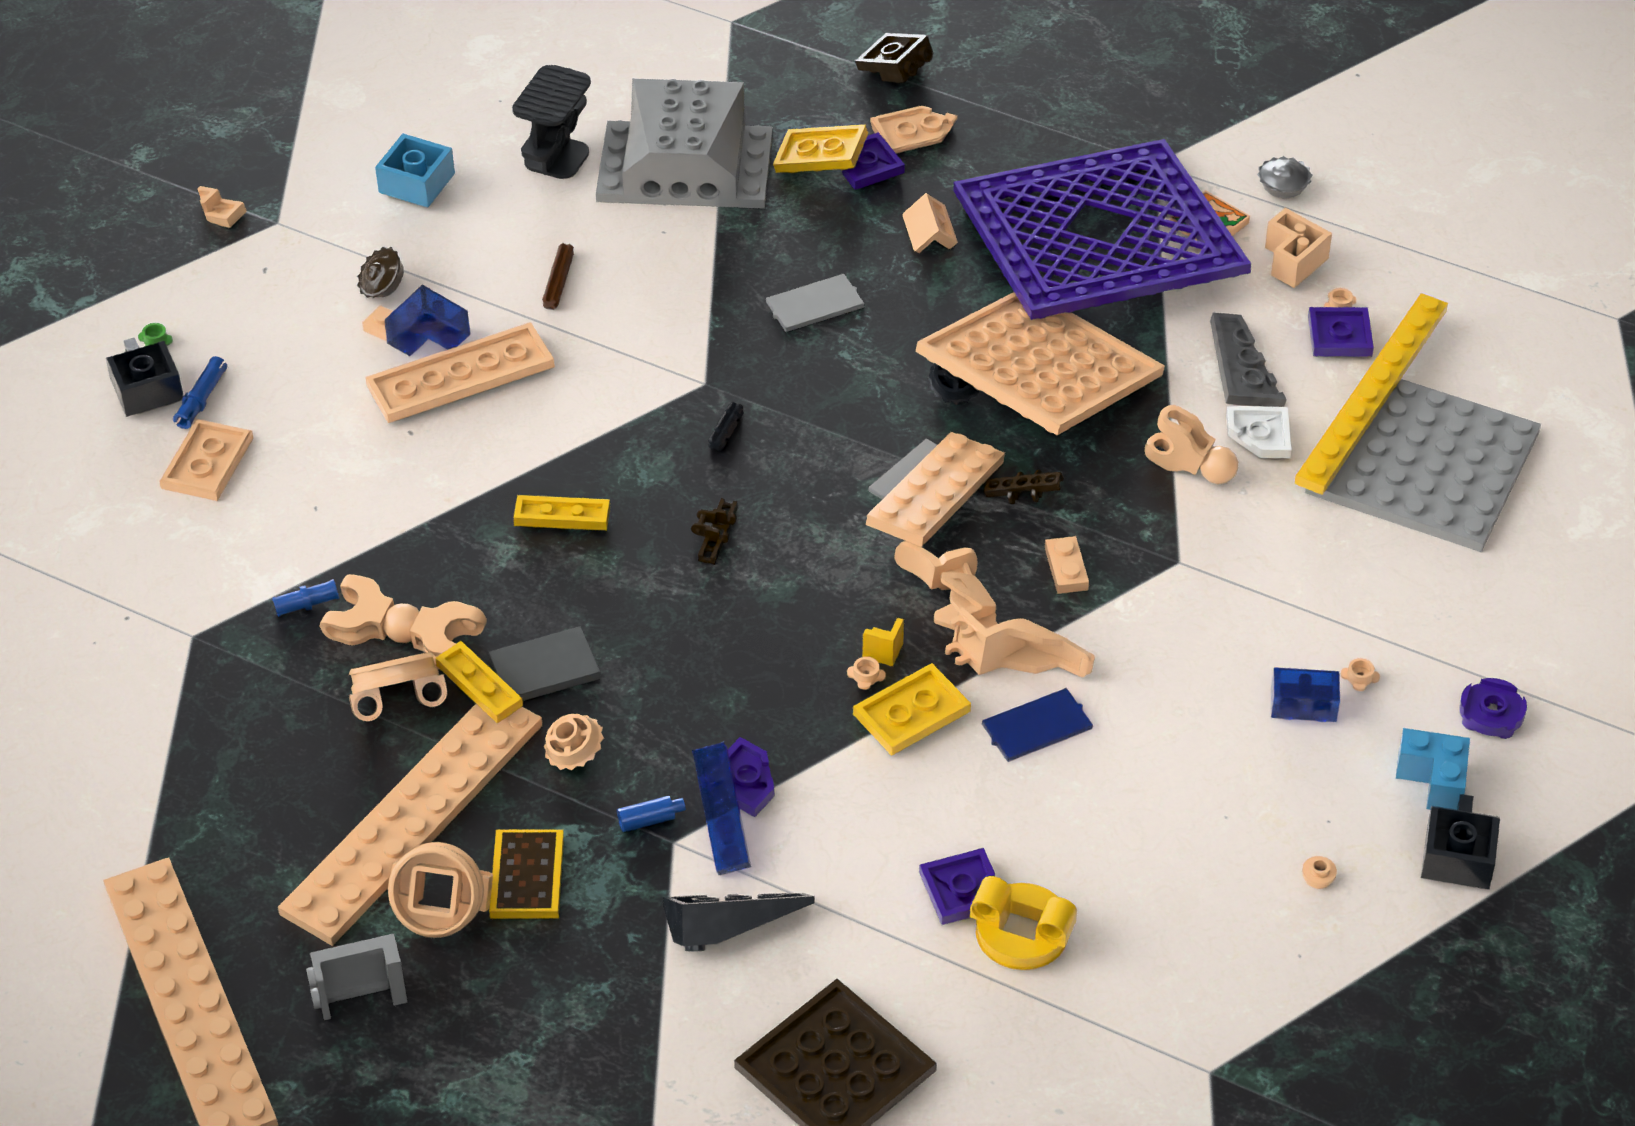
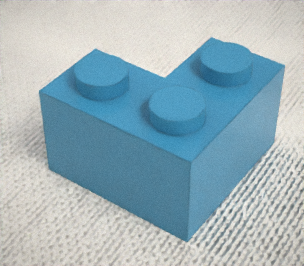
M1403 728L1398 752L1396 778L1429 783L1426 809L1430 810L1431 806L1457 810L1459 796L1465 793L1470 738Z

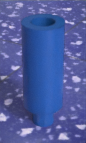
M668 795L618 808L617 817L622 832H627L675 819V813L685 811L686 808L683 798L671 800Z

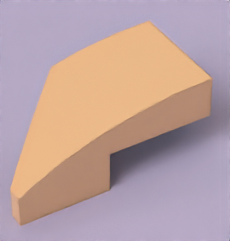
M202 186L198 188L201 198L200 202L206 219L211 223L231 228L247 212L243 202L222 199L218 189Z

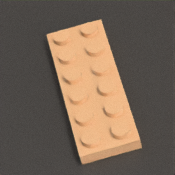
M529 322L365 378L366 385L388 423L554 368L555 365L553 356L532 323Z
M950 432L867 514L866 525L922 547L1003 464L1005 452L994 449L991 445L981 444L968 439L962 434Z

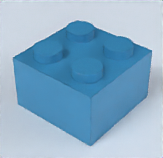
M402 133L375 166L378 192L428 208L455 174L452 148Z

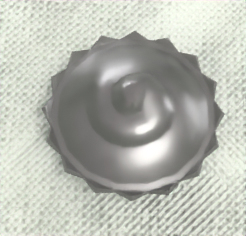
M1284 156L1279 159L1273 157L1270 161H1264L1263 166L1258 167L1259 173L1257 174L1264 189L1269 194L1280 198H1291L1301 194L1307 185L1311 183V177L1313 176L1310 173V167L1305 166L1303 161H1297L1294 157L1288 159Z

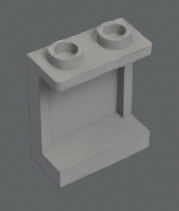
M394 934L310 953L313 967L306 968L312 1001L314 1010L322 1009L324 1020L331 1019L328 1006L331 1002L390 989L393 1005L407 1003L402 966Z

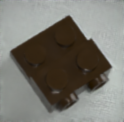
M885 33L855 60V63L860 71L879 72L882 81L899 84L906 82L910 77H914L917 74L918 68L924 66L925 62L932 60L934 53L928 35Z

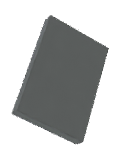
M581 626L488 652L494 672L522 698V701L601 679L600 670Z

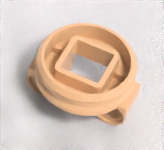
M428 652L351 669L348 675H351L353 685L349 700L353 714L363 721L376 719L381 714L383 708L379 687L410 680L413 681L416 698L421 704L435 707L443 703L447 696V688L444 674L439 675L438 668L434 665V655ZM430 682L437 684L440 689L439 697L432 702L427 701L422 694L423 687ZM366 696L373 698L376 703L374 713L369 716L362 715L358 710V702Z
M442 842L426 843L414 848L392 864L388 884L390 905L398 920L410 931L430 938L446 937L464 928L473 920L478 911L486 912L490 908L493 874L479 870L474 860L466 852L454 845ZM426 872L453 876L450 909L418 904L423 899Z

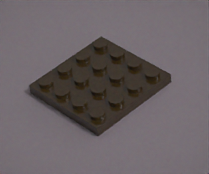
M836 979L734 1060V1068L799 1126H871L935 1073L937 1063L839 979Z

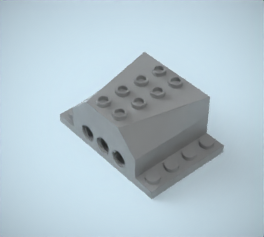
M632 78L631 121H607L596 188V202L765 209L773 127L745 126L744 82Z

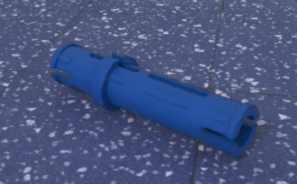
M217 356L211 357L191 391L185 393L182 398L181 407L173 416L174 423L181 417L177 423L178 427L182 429L190 428L197 414L205 409L207 398L228 367L227 363H223L221 366L224 359Z

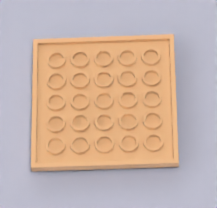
M1014 292L917 342L915 351L926 357L928 361L948 370L953 376L970 383L975 389L985 392L997 399L999 403L1007 405L1019 412L1024 418L1036 422L1048 432L1056 435L1063 433L1161 377L1165 365L1071 312L1031 320Z

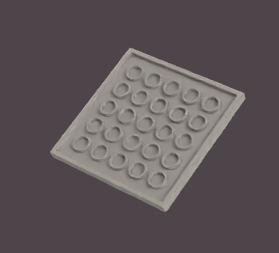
M1401 379L1324 494L1321 495L1308 489L1305 490V493L1482 552L1538 437L1541 424Z

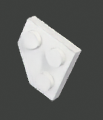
M1227 406V432L1230 438L1259 458H1291L1292 448L1288 407Z

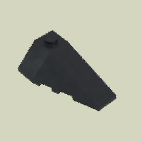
M806 893L758 894L757 899H752V896L728 894L725 896V901H719V898L707 897V895L663 897V907L673 942L685 946V951L692 952L706 950L705 945L721 943L815 903V896Z

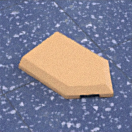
M922 105L870 118L874 133L879 132L896 154L941 143L957 120L956 115L950 113L945 115L932 112V108Z

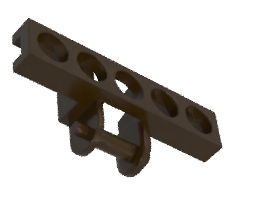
M1036 470L1034 475H1024L1023 472H1018L1017 476L987 479L984 493L986 497L1008 495L1009 503L1015 504V500H1018L1019 494L1023 490H1032L1033 501L1039 502L1043 492L1060 490V482L1064 478L1061 472L1042 474L1041 470Z
M721 498L717 509L714 508L713 511L701 509L697 512L699 521L691 526V531L698 536L705 537L698 554L699 562L715 565L722 545L729 540L728 530L730 525L735 524L737 520L735 515L738 508L737 501L728 503L725 502V499ZM730 508L729 513L723 509ZM705 522L712 523L711 528L710 525H705ZM712 541L716 542L715 547L709 546L708 543ZM712 552L710 558L704 556V553Z

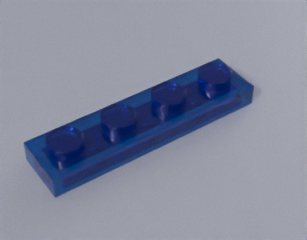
M725 742L692 750L715 868L718 875L752 867Z

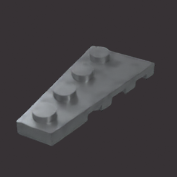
M1213 312L1210 323L1226 404L1284 407L1287 399L1283 392L1278 391L1276 387L1277 380L1273 373L1267 371L1264 365L1266 360L1262 352L1256 350L1254 346L1255 339L1242 315Z

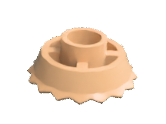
M568 714L560 717L547 731L546 743L544 745L546 750L545 758L549 759L550 764L557 766L560 770L565 768L573 770L577 766L584 767L586 762L593 760L595 753L601 750L600 743L604 739L601 733L603 727L598 725L597 719H592L588 715Z

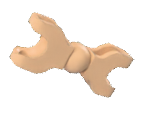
M347 575L343 579L340 588L345 600L355 606L345 612L328 611L320 622V628L326 637L347 645H358L374 638L385 640L387 635L397 643L412 641L413 648L424 653L431 652L434 655V665L438 668L435 658L456 644L452 640L461 635L478 636L483 631L487 619L480 609L457 601L447 602L436 608L422 606L420 612L410 604L400 603L394 605L393 598L384 596L380 591L379 585L373 579L357 575Z

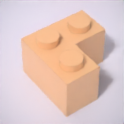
M1284 208L1268 222L1265 248L1274 253L1271 276L1293 288L1297 287L1329 259L1332 233Z

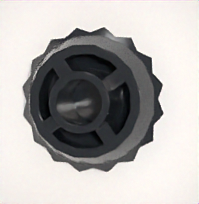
M936 363L930 367L931 373L928 376L930 389L934 391L936 397L942 398L945 403L953 402L956 405L961 401L968 403L972 397L978 396L979 390L975 389L970 383L953 376L948 370Z

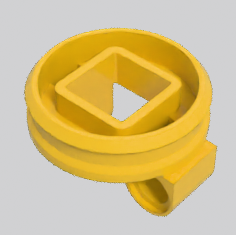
M988 876L982 880L971 904L970 918L976 919V938L978 944L990 959L1008 968L1030 970L1048 965L1061 955L1076 923L1077 909L1069 900L1058 897L1050 890L1039 885L1030 883L1008 884L1001 878ZM1010 913L1038 921L1035 940L1003 931Z

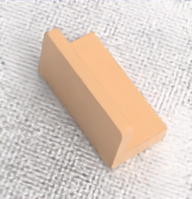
M925 193L903 213V219L913 249L917 253L924 250L934 240L948 249H951L958 243L946 206L929 194Z

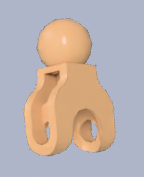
M1169 405L1161 410L1157 423L1161 432L1151 436L1145 445L1144 452L1149 460L1167 471L1185 470L1196 475L1200 469L1202 475L1209 482L1215 484H1224L1234 478L1237 474L1239 463L1236 455L1227 447L1213 446L1216 439L1207 434L1197 416L1176 405ZM1169 418L1177 420L1179 425L1170 421ZM1159 446L1163 448L1165 451H1159L1158 449H1156V447Z

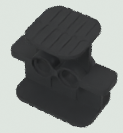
M558 65L542 66L512 106L513 114L520 119L532 122L530 136L521 147L524 165L528 170L559 179L573 177L587 159L589 147L581 141L570 139V133L574 131L578 116L587 105L584 93L591 84L588 74Z

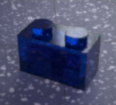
M1274 667L1271 683V718L1337 722L1340 705L1339 671Z

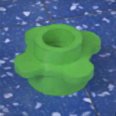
M160 323L146 325L138 335L139 341L144 342L145 346L165 341L166 345H170L173 342L172 336L167 335L165 326Z

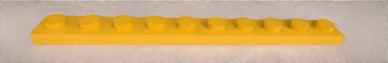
M1420 293L1296 474L1294 484L1318 494H1324L1447 312V302Z

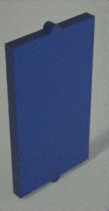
M1067 688L982 720V726L992 739L991 744L997 746L1007 762L1093 728V724L1083 711V705L1076 702Z

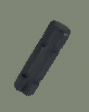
M735 402L728 404L726 412L723 413L714 428L715 431L708 438V446L711 449H716L717 451L724 449L726 441L729 440L744 414L741 404H736Z

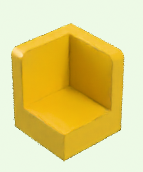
M897 618L891 632L875 627L872 630L865 629L863 633L862 657H871L877 660L878 663L893 666L903 646L904 619Z

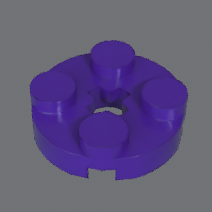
M1498 678L1481 679L1480 684H1475L1471 687V683L1466 686L1462 692L1459 705L1463 726L1468 730H1475L1488 736H1498L1503 739L1512 737L1514 731L1523 724L1527 711V701L1524 696L1522 700L1521 696L1517 693L1518 688L1512 683ZM1495 704L1498 710H1491L1487 707Z

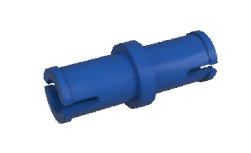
M334 579L308 588L305 585L300 586L298 591L272 597L278 617L303 608L306 611L311 610L313 605L339 599Z

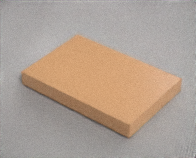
M196 419L160 479L161 489L218 501L253 440L252 430Z

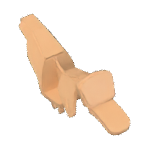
M903 541L897 546L895 561L901 568L921 578L930 589H951L949 597L951 604L935 611L934 623L955 630L953 642L946 646L945 654L950 655L952 652H958L961 656L955 658L956 665L968 663L978 675L998 668H1008L1037 674L1060 667L1080 677H1085L1092 672L1095 656L1067 638L1026 619H1013L997 624L996 604L975 576L978 561L976 553L972 548L965 547L948 551L938 558L926 549L908 541Z

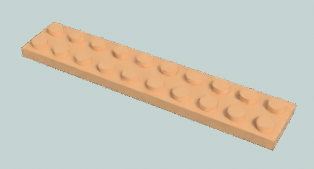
M475 704L278 906L280 916L333 946L388 889L392 864L414 848L431 843L542 727V717L521 707L499 723H496L485 711Z
M169 857L103 880L198 1125L278 1126L271 1103Z

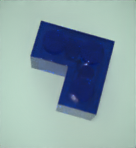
M423 284L385 319L387 344L408 356H411L428 339L448 350L457 347L471 335L468 310Z

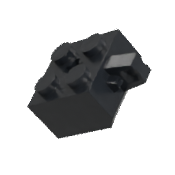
M134 337L123 341L126 347L124 353L105 358L110 380L126 417L182 401L183 391L180 376L165 341L140 348Z
M1464 794L1459 796L1457 810L1431 806L1426 831L1421 878L1489 890L1496 862L1500 817L1472 812L1474 796Z

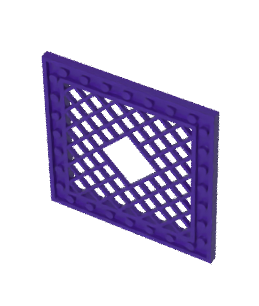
M1165 139L954 182V193L1031 320L1251 273V262ZM1138 170L1148 171L1146 175L1134 173ZM1114 175L1122 176L1119 181L1109 179V177ZM1128 178L1140 181L1137 186L1125 183ZM1085 181L1095 182L1093 186L1081 184ZM1147 183L1159 186L1156 191L1143 188ZM1101 184H1105L1113 188L1111 191H1107L1099 187ZM1060 186L1069 187L1066 192L1056 189ZM1075 189L1087 192L1084 197L1072 194ZM1123 189L1132 193L1129 196H1125L1117 192ZM1036 191L1042 193L1039 197L1028 195ZM1093 194L1105 197L1102 202L1090 198ZM1142 194L1150 198L1148 201L1137 199L1136 196ZM1048 195L1060 198L1058 202L1046 200ZM1007 197L1015 198L1012 203L1002 200ZM1112 199L1124 202L1121 207L1109 204ZM1157 199L1168 201L1169 203L1167 204V206H1162L1159 204H1155L1154 202ZM1022 200L1034 203L1030 208L1019 205ZM1066 200L1078 202V205L1072 207L1064 203ZM1130 204L1143 207L1140 212L1127 209ZM1040 205L1052 208L1049 213L1037 210ZM1085 205L1134 218L1115 244L1065 231ZM999 207L1006 208L1005 212L1002 213ZM1149 209L1161 212L1158 217L1146 213ZM1058 210L1070 213L1067 218L1055 214ZM1013 211L1025 214L1022 218L1010 216ZM1168 214L1180 217L1177 222L1165 219ZM1031 216L1043 219L1040 224L1028 221ZM1141 220L1153 223L1150 228L1138 225ZM1050 221L1062 224L1059 229L1047 226ZM1009 223L1016 224V226L1012 229ZM1159 225L1172 228L1169 233L1156 230ZM1024 226L1027 228L1034 229V232L1032 234H1028L1021 232L1020 230ZM1178 230L1191 233L1188 238L1175 235ZM1132 231L1145 234L1142 239L1130 236ZM1045 232L1053 236L1051 239L1039 237V234ZM1151 236L1164 239L1161 244L1148 241ZM1060 237L1072 240L1069 245L1057 242ZM1018 238L1026 240V242L1022 245ZM1170 241L1183 244L1180 249L1167 246ZM1033 242L1045 245L1042 250L1030 247ZM1078 242L1091 245L1088 250L1075 247ZM1124 242L1136 244V247L1130 249L1121 245ZM1189 246L1202 249L1199 254L1186 251ZM1097 247L1110 250L1107 255L1094 252ZM1143 247L1154 249L1155 252L1151 255L1140 252ZM1051 248L1063 251L1060 256L1048 253ZM1116 252L1128 255L1126 260L1114 258L1113 256ZM1162 252L1175 255L1172 260L1159 257ZM1070 253L1082 256L1079 261L1067 258ZM1029 255L1036 256V258L1032 261ZM1089 258L1101 261L1098 266L1086 263ZM1134 258L1147 261L1144 266L1132 263ZM1042 259L1055 262L1051 267L1040 264ZM1109 263L1120 266V268L1116 272L1106 269L1105 266ZM1061 264L1074 267L1071 272L1058 269ZM1080 269L1093 272L1090 277L1077 274ZM1039 271L1046 273L1043 278ZM1053 275L1065 278L1062 283L1049 280Z

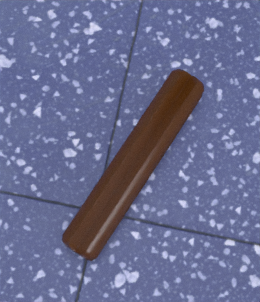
M562 243L558 246L542 298L543 307L546 309L551 308L554 310L559 305L574 255V247L571 244L566 245Z

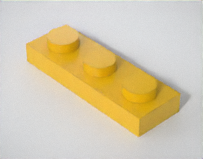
M517 495L513 517L514 526L607 531L610 499Z
M462 641L435 658L436 666L496 723H499L523 706L522 698Z

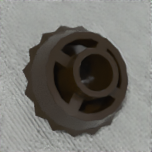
M382 247L380 250H374L371 256L366 257V262L361 266V272L357 276L359 279L357 287L360 288V294H364L366 298L386 297L397 289L404 274V267L398 252L394 251L392 247Z

